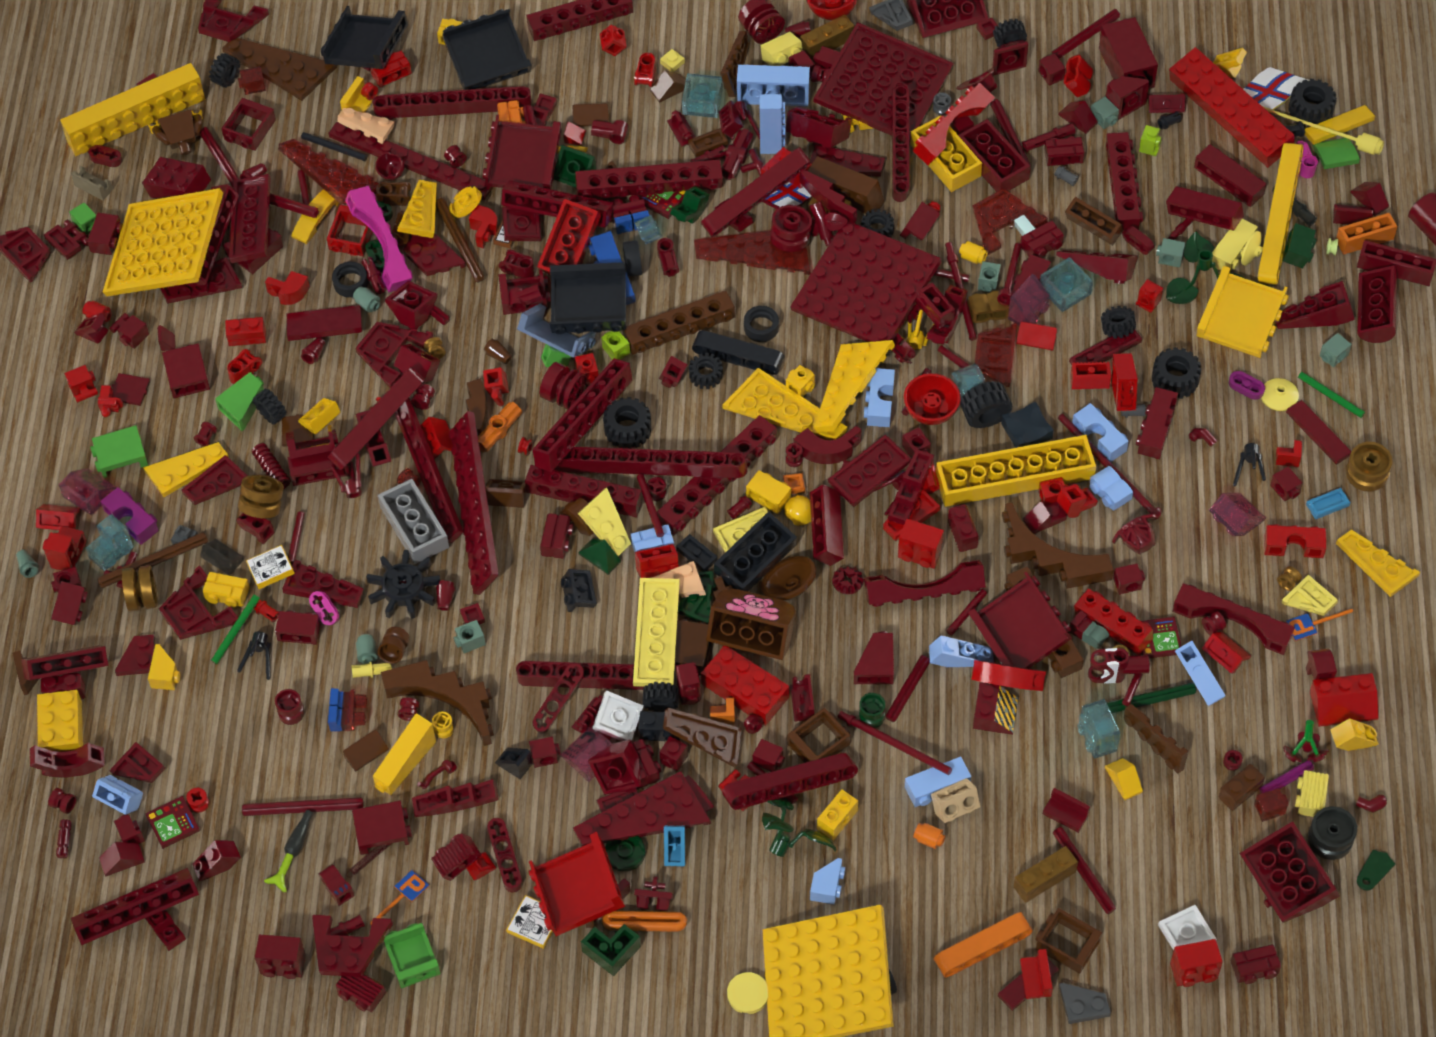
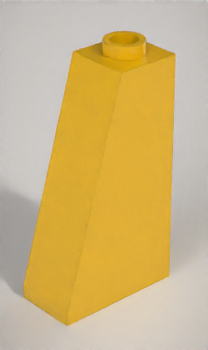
M417 713L414 715L373 775L375 787L380 792L392 795L436 743L431 722Z

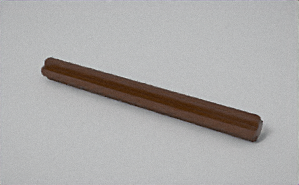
M444 198L436 199V207L475 282L483 281L484 274Z
M202 532L98 578V583L101 588L110 586L122 580V569L133 568L138 573L140 566L151 565L153 567L208 543V538Z

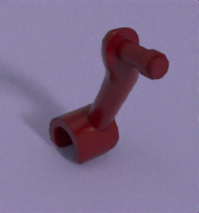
M449 760L443 761L441 766L430 772L423 782L417 783L418 787L426 789L432 779L444 770L448 774L453 773L457 769L456 764Z

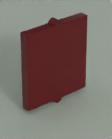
M118 373L115 383L112 384V397L120 398L123 403L141 406L144 396L147 395L150 379Z

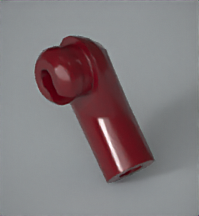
M1378 795L1371 800H1367L1359 796L1356 806L1374 813L1387 805V798L1384 795Z

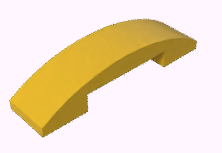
M332 184L324 188L309 204L318 208L319 215H317V218H312L302 214L292 232V238L308 244L317 232V225L333 205L337 206L341 202L347 191Z

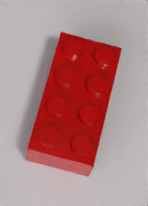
M564 199L537 268L550 274V266L582 264L589 248L588 245L591 243L590 238L595 233L601 214L596 210Z
M723 646L701 672V684L725 700L726 698H734V706L748 715H759L763 719V725L765 726L789 698V685L728 646Z

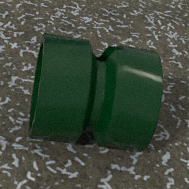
M868 693L859 702V720L874 728L880 727L885 720V700L880 694Z

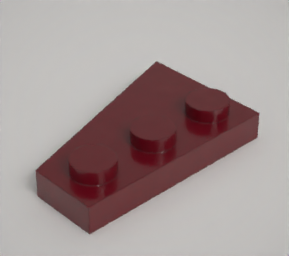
M224 455L181 491L194 505H197L240 487L242 479L248 475Z

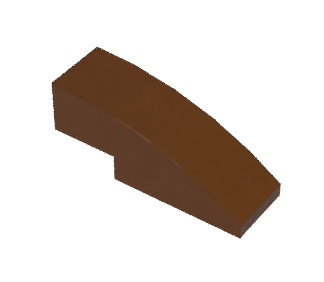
M481 378L467 382L470 398L465 400L467 411L474 412L477 436L486 428L487 404Z

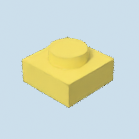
M673 49L660 58V64L671 72H674L685 63V58Z

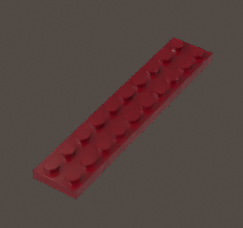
M467 411L450 430L449 438L453 444L451 453L454 458L456 486L459 493L458 501L461 506V519L463 520L464 527L463 535L466 541L465 549L468 554V568L471 575L470 583L473 594L481 595L499 574L474 412Z

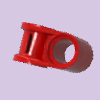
M643 53L640 56L635 72L634 85L653 86L656 65L655 57L652 53Z
M248 349L242 350L227 365L230 382L235 384L249 372L252 374L256 372L262 364V359L253 356Z

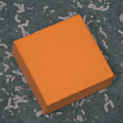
M802 473L783 475V481L791 488V494L805 493Z

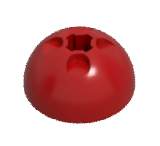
M807 0V3L815 15L824 20L832 21L840 16L849 15L854 9L857 0Z
M940 374L920 375L911 380L904 391L906 410L913 419L925 425H939L948 421L954 416L960 404L961 397L957 385L951 379Z

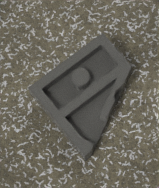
M886 0L869 7L872 15L896 31L913 25V20L903 0Z
M1059 983L1069 1024L1110 1017L1111 1012L1106 994Z

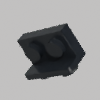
M568 569L561 578V587L564 591V603L567 606V611L572 612L575 607L594 608L597 602L590 570Z

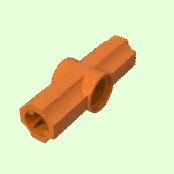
M509 402L498 415L490 418L489 425L478 436L480 451L483 453L488 452L499 439H503L507 435V430L522 414V409L516 403Z

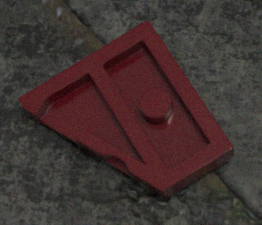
M154 634L133 637L115 669L116 676L149 673L155 649Z
M135 742L109 771L115 776L153 783L166 767Z

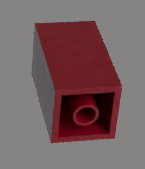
M1136 18L1123 19L1102 25L1099 50L1112 78L1116 80L1121 76L1147 79L1149 81L1148 89L1154 88L1158 63Z

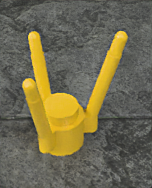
M923 310L919 311L916 327L913 332L912 319L911 323L908 322L907 342L917 350L921 349L922 346H926L928 339H926L927 335L924 337V333L919 330Z

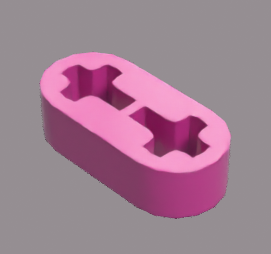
M322 591L313 592L310 595L309 603L315 613L319 615L321 622L325 625L336 624L339 620V612L328 595ZM316 595L318 597H323L321 603L324 607H322L320 603H315V601L317 600ZM325 609L327 610L328 613H333V614H334V615L332 616L333 621H331V620H326V617H327L328 615H327Z

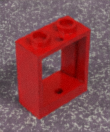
M340 205L327 236L328 249L334 252L364 257L366 252L365 246L370 241L373 231L361 220L352 216L348 206ZM344 222L366 226L360 243L338 239Z
M1132 353L1113 354L1111 387L1116 410H1136L1138 378Z

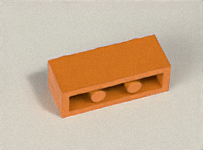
M1389 212L1340 227L1336 239H1338L1340 250L1345 255L1361 250L1364 240L1377 244L1394 240L1398 226Z

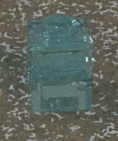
M652 215L635 222L639 235L645 244L662 237L657 222Z

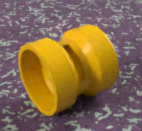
M447 712L436 713L432 718L435 735L442 739L450 737L454 731L452 717Z

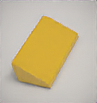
M323 398L303 415L298 422L311 433L317 434L340 414V409L336 401Z

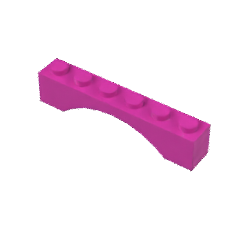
M369 186L349 191L345 201L352 216L365 223L374 232L381 244L384 254V270L381 278L388 292L396 291L408 280L411 281L413 276L411 270L405 264L404 255L398 249L397 240L391 234L390 225L385 221L383 211L378 206L374 192H371Z

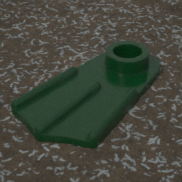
M1376 850L1371 852L1357 877V885L1361 889L1366 891L1372 890L1395 866V862L1389 857L1388 853ZM1362 881H1368L1369 885H1365Z

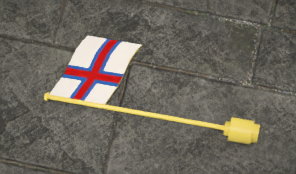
M1269 67L1259 73L1243 88L1269 113L1296 122L1301 121L1302 124L1356 141L1355 145L1358 146L1357 149L1372 155H1380L1382 152L1384 141L1379 137L1363 133L1362 136L1359 135L1356 138L1275 111L1276 108L1291 97L1292 90L1297 83H1302L1303 80L1310 81L1308 79Z

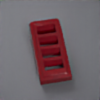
M730 100L718 112L722 133L731 138L743 125L734 102Z

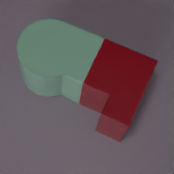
M1080 611L1070 622V633L1094 648H1100L1109 637L1108 631L1087 618V614L1083 611Z

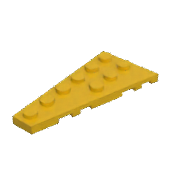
M893 340L841 344L814 426L816 432L834 431L846 415L845 411L848 406L854 404L858 392L862 393L877 372L876 367L878 364L884 362L887 358L886 353L888 350L894 348Z
M757 368L722 405L725 410L754 419L760 415L771 424L800 433L808 428L817 437L824 440L838 439L847 432V426L841 422L834 431L816 432L814 426L820 408L760 368Z

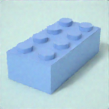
M738 65L737 102L743 101L750 105H760V94H782V102H785V106H808L810 67Z

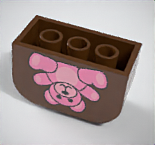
M738 589L721 591L711 606L706 641L783 660L790 647L796 610L793 605L783 600Z

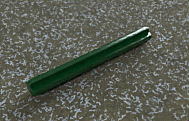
M1191 682L1135 695L1130 704L1137 708L1193 695L1196 693V687ZM1124 698L1099 704L1101 715L1124 711L1127 707L1122 704Z

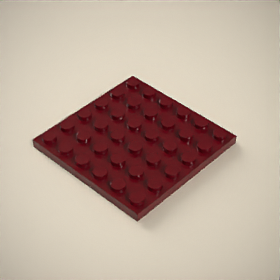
M857 22L815 94L813 102L892 136L893 88L897 84H905L909 88L910 144L911 131L921 126L933 104L934 96L941 90L954 63Z
M848 221L843 228L838 230L790 308L796 313L866 342L894 340L916 304L918 291L928 285L942 261L940 257Z

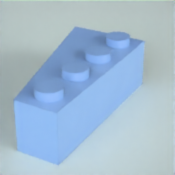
M760 94V154H777L782 147H785V136H782L785 135V125H782L785 124V102H782V94Z

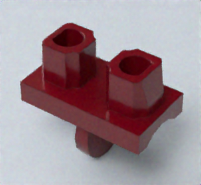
M658 876L653 877V882L645 881L644 887L652 888V891L635 889L634 895L637 897V908L649 909V900L654 898L657 899L656 910L668 911L670 900H673L674 894L657 891V889H665L666 883H658Z

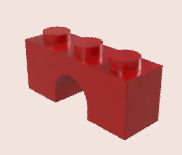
M1278 524L1267 525L1264 534V555L1284 556L1287 545L1295 543L1303 548L1304 557L1324 558L1326 552V528H1319L1317 526L1300 527L1297 525L1280 526Z

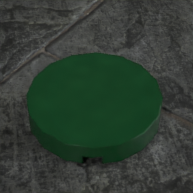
M639 836L630 837L627 840L608 841L606 843L605 849L611 866L618 871L634 870L642 864L645 858V845Z

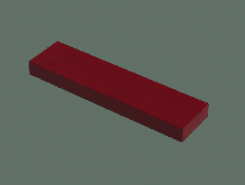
M1133 330L1132 334L1129 333L1127 337L1123 335V338L1117 336L1116 339L1111 336V338L1109 337L1074 355L1069 359L1071 365L1073 362H1078L1079 364L1081 362L1103 363L1113 358V354H1121L1140 344L1142 337L1136 330Z
M1302 400L1287 409L1286 413L1336 465L1350 456L1352 451Z

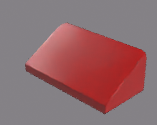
M1020 322L1016 344L1053 351L1057 328Z

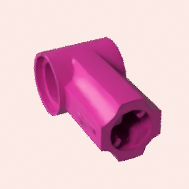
M1303 140L1297 141L1295 144H1303V156L1299 174L1303 178H1312L1315 175L1318 160L1312 155L1307 142Z

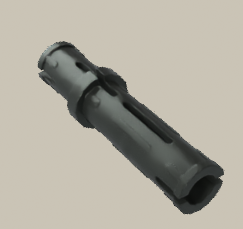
M1294 197L1292 208L1294 215L1300 217L1308 226H1312L1316 222L1317 217L1307 209L1304 203L1299 202Z

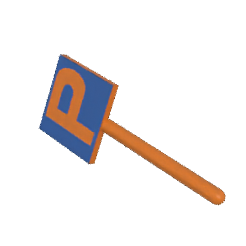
M1353 609L1313 622L1308 613L1286 620V622L1295 627L1293 638L1295 641L1317 634L1314 625L1352 613Z
M411 870L394 886L401 894L376 918H382L404 896L413 902L430 885Z

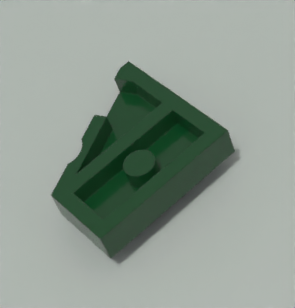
M702 581L706 595L691 594L689 597L682 598L678 603V614L696 622L709 624L713 588L712 585Z

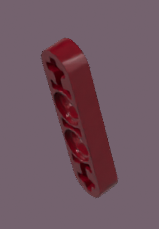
M572 663L565 669L532 721L535 730L544 733L551 728L584 676V670L581 665ZM576 668H579L578 672L580 673V675L573 677L572 682L575 683L572 686L569 681L564 680V678L567 677L569 679L572 675L570 670H575ZM562 684L569 686L570 690L566 695H561L558 692V688ZM550 701L558 703L559 707L555 712L547 709ZM545 710L547 714L553 717L552 719L546 718V727L538 728L537 720H543L545 714H542V712Z
M493 818L488 822L487 829L502 881L508 892H517L522 887V878L506 824L501 818ZM495 825H498L501 836L497 837L496 830L494 829ZM506 842L508 846L505 850H499L496 848L497 844ZM511 860L513 865L510 868H504L502 862ZM509 874H513V878L516 881L515 885L510 883Z

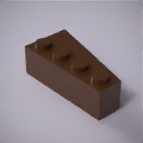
M818 156L807 170L833 183V191L845 196L846 200L851 201L852 207L865 214L867 211L871 213L872 209L877 212V209H880L885 202L877 179Z

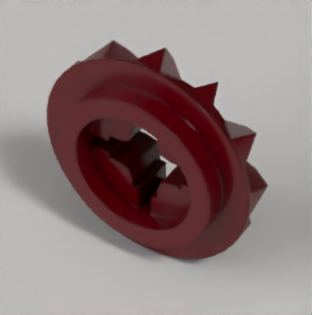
M847 565L844 568L840 567L834 572L832 584L842 594H854L862 588L864 579L862 572H859L856 567L851 568ZM844 575L851 578V583L847 580L844 581Z

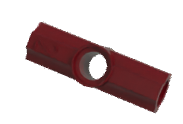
M743 128L739 130L733 144L728 146L726 159L721 167L722 176L725 179H735L741 164H744L747 159L748 149L754 138L748 129Z

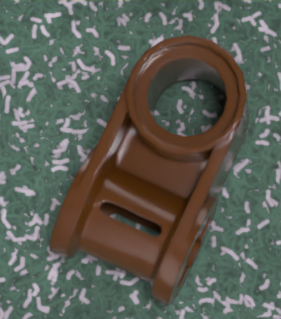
M407 182L380 183L376 187L377 201L389 204L390 206H407L411 200L409 196L411 185Z

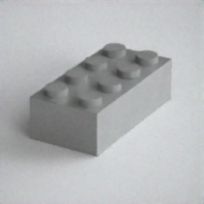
M413 479L377 495L381 510L404 548L408 550L414 564L449 548L445 531Z

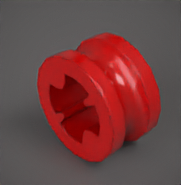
M371 82L366 83L361 90V95L366 97L367 100L374 99L378 93V87L374 86Z
M522 437L518 446V453L522 454L524 452L528 456L533 447V440H527L526 437Z

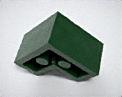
M625 924L611 939L594 927L581 941L582 952L612 976H615L641 947L640 936Z

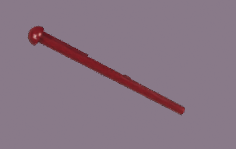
M1064 414L1059 415L1058 420L1075 437L1084 435ZM1088 440L1092 455L1105 468L1110 466L1117 472L1120 478L1132 489L1133 497L1150 514L1156 515L1157 518L1152 520L1159 519L1162 514L1161 508H1155L1107 457Z

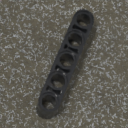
M704 330L697 333L692 345V350L696 354L702 353L703 356H705V353H709V356L714 354L715 358L718 357L720 361L753 370L760 368L772 375L779 373L785 357L778 350Z

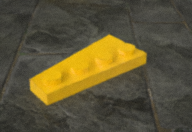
M418 180L397 232L433 238L435 233L437 183Z

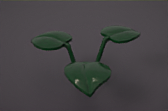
M1197 232L1190 236L1184 247L1185 259L1192 263L1197 262L1192 281L1189 283L1185 278H1176L1167 286L1166 299L1175 304H1187L1197 297L1198 289L1193 285L1199 270L1208 271L1212 267L1217 279L1219 278L1216 263L1213 262L1212 252L1214 246ZM1230 273V274H1233V275H1236V276L1245 278V277H1243L1242 275H1239V274H1236V273Z
M784 797L767 801L774 806L780 807L782 810L781 818L769 813H763L762 815L765 830H778L769 848L770 852L784 857L788 847L793 848L794 844L802 836L829 846L836 852L837 849L834 843L826 835L808 828L805 831H801L790 841L791 837L783 831L793 832L794 829L790 824L784 822L786 809H794L793 804Z

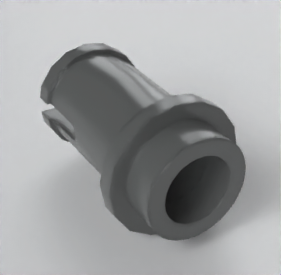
M1059 166L1054 174L1057 176V179H1062L1071 186H1074L1079 178L1078 175L1066 170L1065 166Z
M1145 404L1136 405V410L1121 411V416H1125V418H1128V416H1145Z

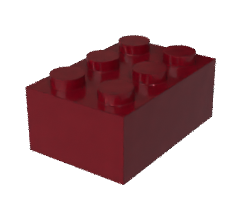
M160 157L142 184L150 198L161 199L204 191L211 178L203 165Z

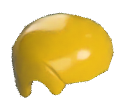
M796 495L790 498L784 505L785 515L794 525H806L811 522L810 499L806 496Z

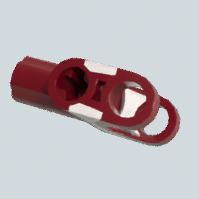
M1123 648L1096 650L1090 658L1092 666L1088 670V677L1094 683H1120L1125 679L1126 674L1149 673L1148 655L1129 656L1128 652ZM1098 655L1103 656L1105 661L1098 663L1094 660V657ZM1098 670L1102 673V676L1094 677L1091 672Z

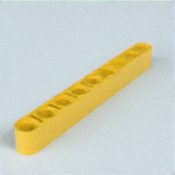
M1283 144L1258 271V283L1278 284L1303 156V144Z

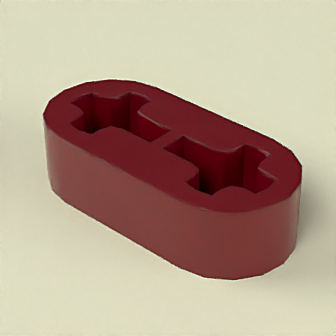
M94 145L88 151L90 160L94 163L109 167H118L122 163V156L119 150Z
M1129 226L1122 232L1125 241L1142 254L1147 255L1154 249L1152 240L1134 226Z

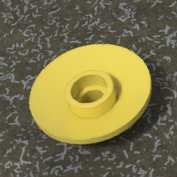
M1255 231L1248 239L1241 257L1242 265L1247 266L1255 257L1261 255L1263 247L1260 246L1261 232Z
M1275 378L1264 384L1265 392L1261 399L1270 409L1286 411L1298 402L1299 392L1292 382L1282 378Z

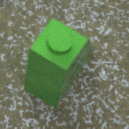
M249 372L215 398L218 409L241 431L246 428L256 410L253 397L264 390V383L261 378L255 377Z

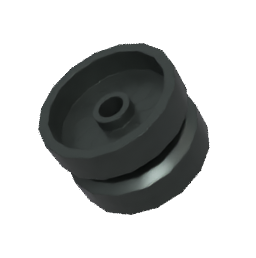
M1330 806L1321 809L1312 819L1308 831L1310 848L1316 855L1324 859L1335 860L1343 858L1350 852L1357 835L1358 826L1355 818L1341 807Z

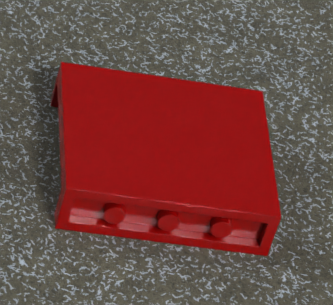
M597 832L590 834L591 843L539 866H535L532 860L529 861L531 870L528 872L531 880L536 883V886L533 888L537 897L541 899L539 907L542 913L546 914L544 923L548 931L552 930L555 936H559L625 907L607 851Z

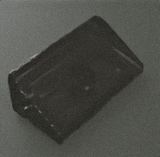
M217 539L204 544L200 555L201 558L228 575L232 574L245 559L244 556Z

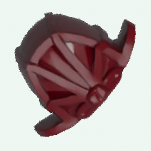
M1147 514L1131 520L1117 531L1112 542L1115 544L1121 538L1123 544L1127 545L1135 553L1141 555V553L1147 552L1156 544L1153 526L1149 523V519L1157 518L1156 515Z

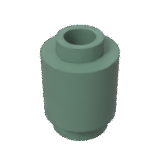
M361 286L355 290L353 294L355 302L367 312L376 311L380 307V297L368 288Z
M368 634L359 636L356 642L358 662L362 664L375 662L377 660V649L373 636Z

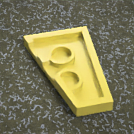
M605 488L578 515L600 540H606L616 555L619 556L631 545V542L610 493Z

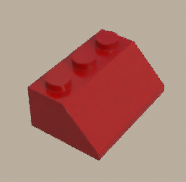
M1373 673L1313 680L1310 695L1318 727L1341 724L1349 718L1358 722L1378 720V697Z

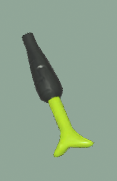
M305 811L284 847L286 855L278 873L265 879V883L275 884L281 891L287 892L285 875L292 859L301 852L313 812Z

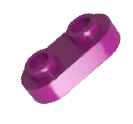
M1235 371L1229 377L1228 383L1233 390L1253 400L1263 397L1265 385L1261 381L1242 371Z

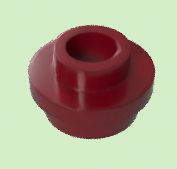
M749 715L744 721L745 730L749 734H754L762 728L763 719L759 715Z

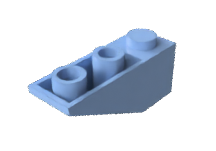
M942 635L929 645L931 664L944 667H973L974 660L993 662V650L991 647Z
M1193 641L1175 650L1208 706L1226 697Z

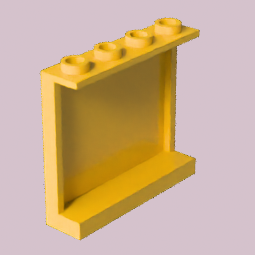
M1223 266L1198 325L1196 336L1261 358L1262 353H1266L1270 344L1268 342L1269 336L1273 337L1275 333V321H1280L1283 311L1280 309L1282 305L1286 306L1289 298V295L1286 294L1288 287H1284V290L1280 291L1230 274L1231 268Z

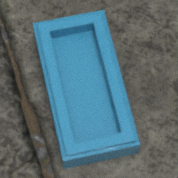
M1339 488L1308 500L1306 506L1316 520L1349 507L1350 501L1343 490Z

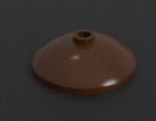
M795 556L777 563L764 576L761 590L767 597L783 601L793 599L804 593L811 586L816 576V566L808 557Z

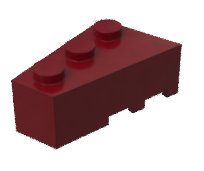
M795 107L787 113L785 131L791 133L794 137H802L808 142H816L822 144V147L832 148L849 139L852 118L846 117V120L836 119L834 114H829V117L819 115V111Z
M1158 387L1155 388L1152 402L1148 404L1145 415H1147V419L1142 421L1140 429L1143 431L1142 435L1138 434L1136 446H1139L1137 454L1160 460L1174 416L1177 392Z

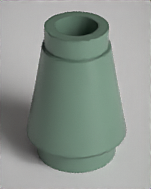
M26 550L18 551L16 557L20 574L26 578L34 577L38 573L39 565Z

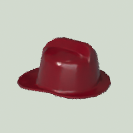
M991 68L983 74L961 83L956 89H969L971 86L975 88L981 83L989 92H992L997 88V83L992 74L995 69Z

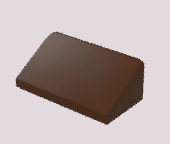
M607 103L575 104L572 106L573 124L579 127L592 126L594 120L609 122Z
M375 729L343 750V755L356 772L388 751L389 748Z

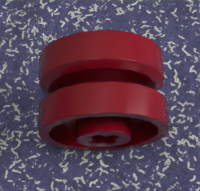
M786 205L776 209L772 214L770 232L772 244L778 249L787 252L804 249L810 240L812 225L810 213L796 205Z

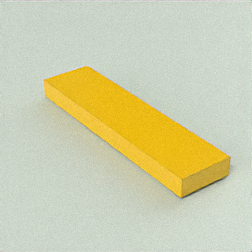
M1363 105L1317 125L1344 133L1374 121L1375 115L1366 105ZM1314 127L1306 128L1304 134L1313 145L1337 136Z

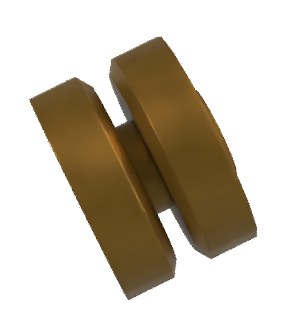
M1363 442L1354 447L1346 467V477L1349 483L1359 490L1368 492L1382 488L1386 484L1392 468V456L1389 450L1376 442Z
M246 476L242 479L241 494L238 501L239 510L246 515L256 518H272L277 516L280 512L283 484L270 476Z
M151 565L140 566L138 576L133 568L122 569V585L128 611L140 610L141 599L146 609L157 608V586Z

